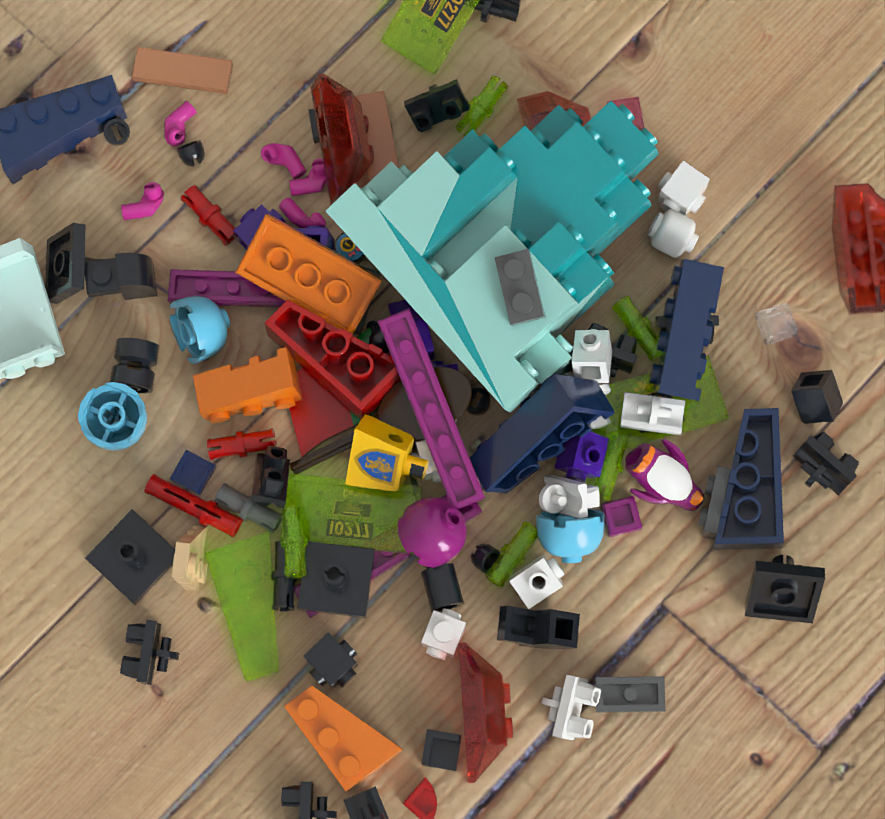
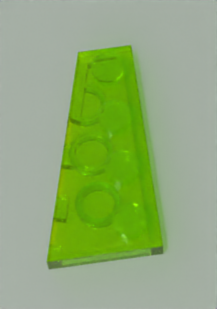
M268 531L205 553L246 682L279 672L275 610H272L274 590L273 580H271V572L273 571L271 536Z

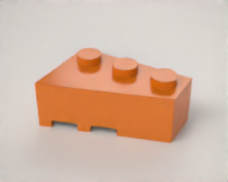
M286 347L277 349V357L261 361L260 356L248 358L249 364L233 367L229 364L193 375L200 415L206 421L210 420L211 423H221L230 420V415L243 413V416H254L262 413V409L275 406L276 409H286L295 406V401L303 399L296 362Z
M314 686L309 687L284 706L346 792L351 791L403 751L402 748Z

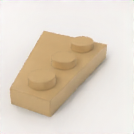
M194 524L193 529H189L187 535H183L176 542L171 577L185 590L199 591L200 583L206 582L208 565L203 563L208 525L205 527L201 524Z

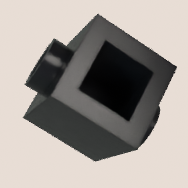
M329 632L303 655L313 666L309 673L322 687L328 683L333 689L338 684L343 688L357 675L354 669L358 664L353 659L357 652L344 639L338 643Z

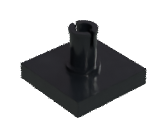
M72 223L47 239L45 288L50 303L58 304L83 290L85 262L103 260L85 257V224Z
M131 509L85 559L136 605L173 566L175 548Z
M307 541L298 610L366 618L375 550Z
M783 555L776 556L772 562L755 561L745 602V616L813 624L825 582V568L794 565V559L789 555L786 556V564H783Z

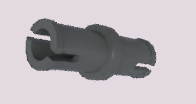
M226 483L220 487L215 496L214 502L236 512L243 521L246 522L249 519L271 533L277 530L282 521V513H278L262 505L260 502H251V496L248 497Z

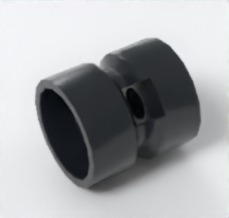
M118 338L114 353V359L118 364L112 367L110 382L126 384L139 394L153 392L155 373L151 370V367L157 365L159 345L138 338ZM127 366L141 368V371L135 369H127Z

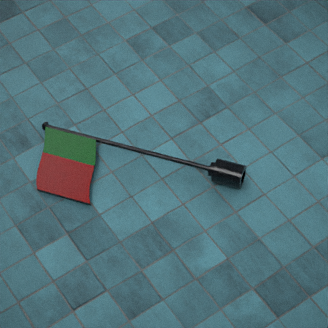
M374 320L369 321L366 326L367 330L356 338L369 344V337L379 326V323ZM301 368L297 373L303 400L295 401V406L290 407L289 410L301 457H304L324 441L357 426L361 420L304 368ZM379 406L369 416L375 414L378 411ZM409 476L415 500L418 501L422 499L417 478ZM445 563L435 568L427 567L426 570L421 572L432 613L434 610L442 612L443 608L451 610L464 604L453 563Z

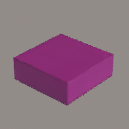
M634 496L601 504L609 538L642 530L643 527Z

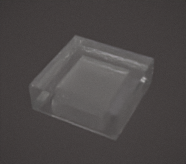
M788 303L755 313L765 345L797 336L798 330Z

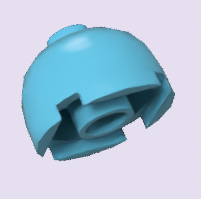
M189 296L173 301L170 304V308H175V314L169 316L174 337L180 350L184 351L187 347L192 357L186 358L190 363L197 364L208 360L222 350L227 340V328L230 327V319L224 309H220L215 302L202 296Z
M116 382L105 383L106 385L100 386L97 389L93 388L81 401L78 412L81 430L86 438L97 447L111 451L127 449L138 442L145 432L147 424L146 407L138 393L126 384Z
M588 509V517L579 519L561 513L553 514L543 511L541 516L536 515L538 540L542 547L550 554L560 556L563 563L581 562L582 556L594 552L603 538L604 513L600 510Z

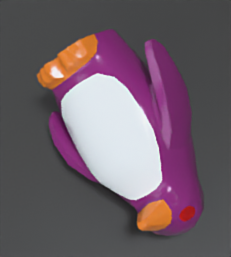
M666 439L661 440L669 454L647 443L639 445L627 454L625 458L626 470L646 491L630 488V492L647 503L658 505L673 504L687 511H694L702 505L704 494L691 479L689 466L684 454L672 442Z

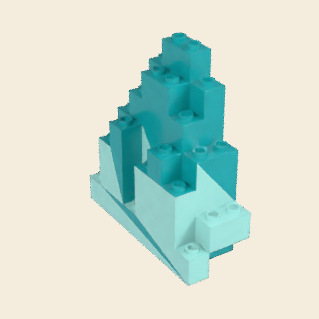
M610 101L584 126L581 125L584 123L582 119L571 108L565 111L558 105L531 131L526 126L522 127L500 149L486 133L479 137L472 129L444 157L436 151L414 173L404 164L399 168L391 161L365 187L361 188L354 183L325 212L506 411L512 412L542 385L548 377L554 374L564 375L573 369L572 354L574 348L561 334L615 285L610 278L614 272L599 254L652 206L647 198L651 192L640 180L637 179L634 183L631 180L659 155L655 147L658 141L645 127L640 131L632 123L635 116L623 104L617 107ZM529 249L546 318L511 326L494 257Z

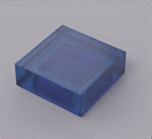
M185 450L170 480L200 496L216 469V465Z

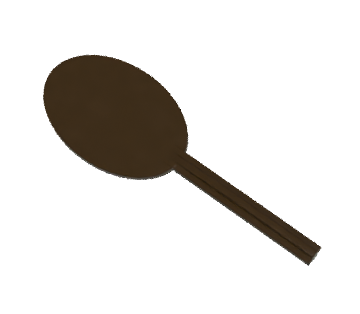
M433 367L456 423L470 404L472 397L471 384L464 374L455 369ZM400 380L382 399L377 419L411 434L414 437V442L425 440L403 383ZM354 432L290 463L291 471H293L294 475H297L350 449Z

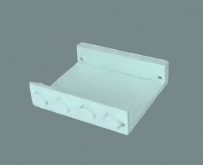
M21 238L0 245V379L5 377L13 379L24 375L26 369L34 366H49L55 362V358L65 355L34 248Z

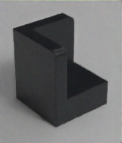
M832 370L801 372L791 390L801 421L805 424L834 422L843 405Z
M427 729L422 766L456 771L462 735Z

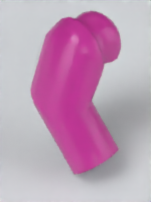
M187 100L167 116L164 121V138L171 146H179L185 141V122L197 113Z
M270 143L261 149V158L265 162L286 166L294 180L306 174V168L291 146Z
M322 158L313 161L312 169L306 178L289 180L291 196L320 192L331 177L329 162Z
M150 182L144 186V195L139 202L121 205L124 221L154 215L164 200V191L158 183Z
M285 198L279 204L281 212L292 224L299 228H306L311 225L326 226V221L320 213L314 212L308 217L291 198Z

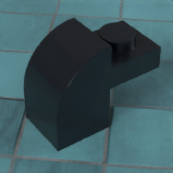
M118 253L115 254V258L85 262L84 273L88 297L122 293L125 300L158 296L154 264L147 255Z
M508 605L500 606L497 641L519 644V646L531 648L575 649L578 643L580 614L554 609L531 610Z

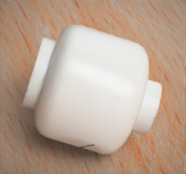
M672 209L667 210L664 214L659 212L647 234L651 237V245L655 249L673 258H678L684 251L690 253L699 238V235L694 233L696 228L695 222Z

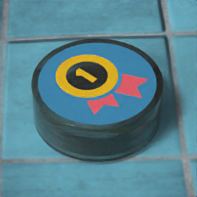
M345 232L336 238L334 243L335 252L356 264L364 260L366 257Z

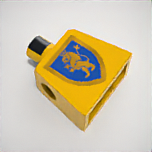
M365 414L354 430L345 484L393 492L399 491L407 475L424 479L429 460L411 455L414 444V437L411 434Z

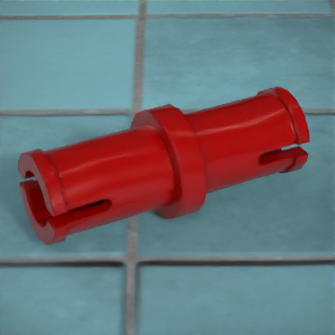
M196 185L191 186L184 192L187 196L182 195L181 201L199 217L198 222L203 227L207 226L221 240L224 246L229 245L236 239L233 232L235 227L221 213L222 209L218 204L213 205Z
M270 428L269 430L251 433L236 431V435L209 438L207 439V448L221 446V449L208 451L209 458L214 460L239 455L240 458L247 457L248 453L265 451L270 445L277 447L276 440L262 442L263 439L276 437L274 429Z

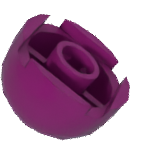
M427 497L415 501L403 510L404 514L397 523L398 536L408 554L413 552L420 558L417 561L419 564L431 568L442 566L461 551L467 536L466 523L462 513L450 501L439 497Z

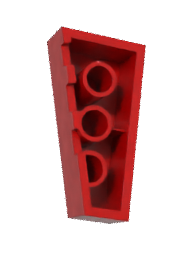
M289 300L264 322L268 337L279 347H286L300 366L360 420L365 414L370 415L380 405L387 392L401 380L392 356L384 353L382 349L373 344L369 345L359 340L343 328L339 329L327 323L325 319Z

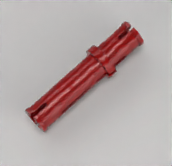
M156 474L149 478L145 486L144 492L146 494H150L172 507L199 519V524L205 527L210 525L232 538L235 537L242 525V518L217 507L218 503L213 500L207 502L185 489L158 477Z

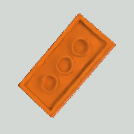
M265 214L235 272L282 300H289L325 319L327 323L339 329L343 328L353 335L383 281V278L270 214Z

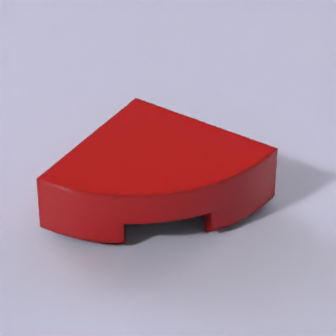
M424 777L402 804L419 819H434L437 810V798L433 786Z

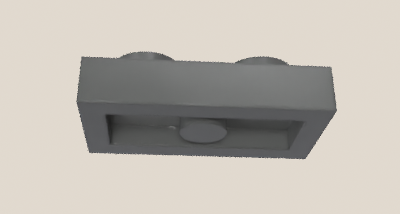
M525 249L494 257L510 325L515 326L546 318L530 250Z
M718 466L716 476L709 474L705 494L711 495L709 508L702 507L698 523L699 527L704 528L703 537L716 539L731 471L729 468Z
M664 676L595 677V687L601 689L599 703L595 707L596 713L666 711Z

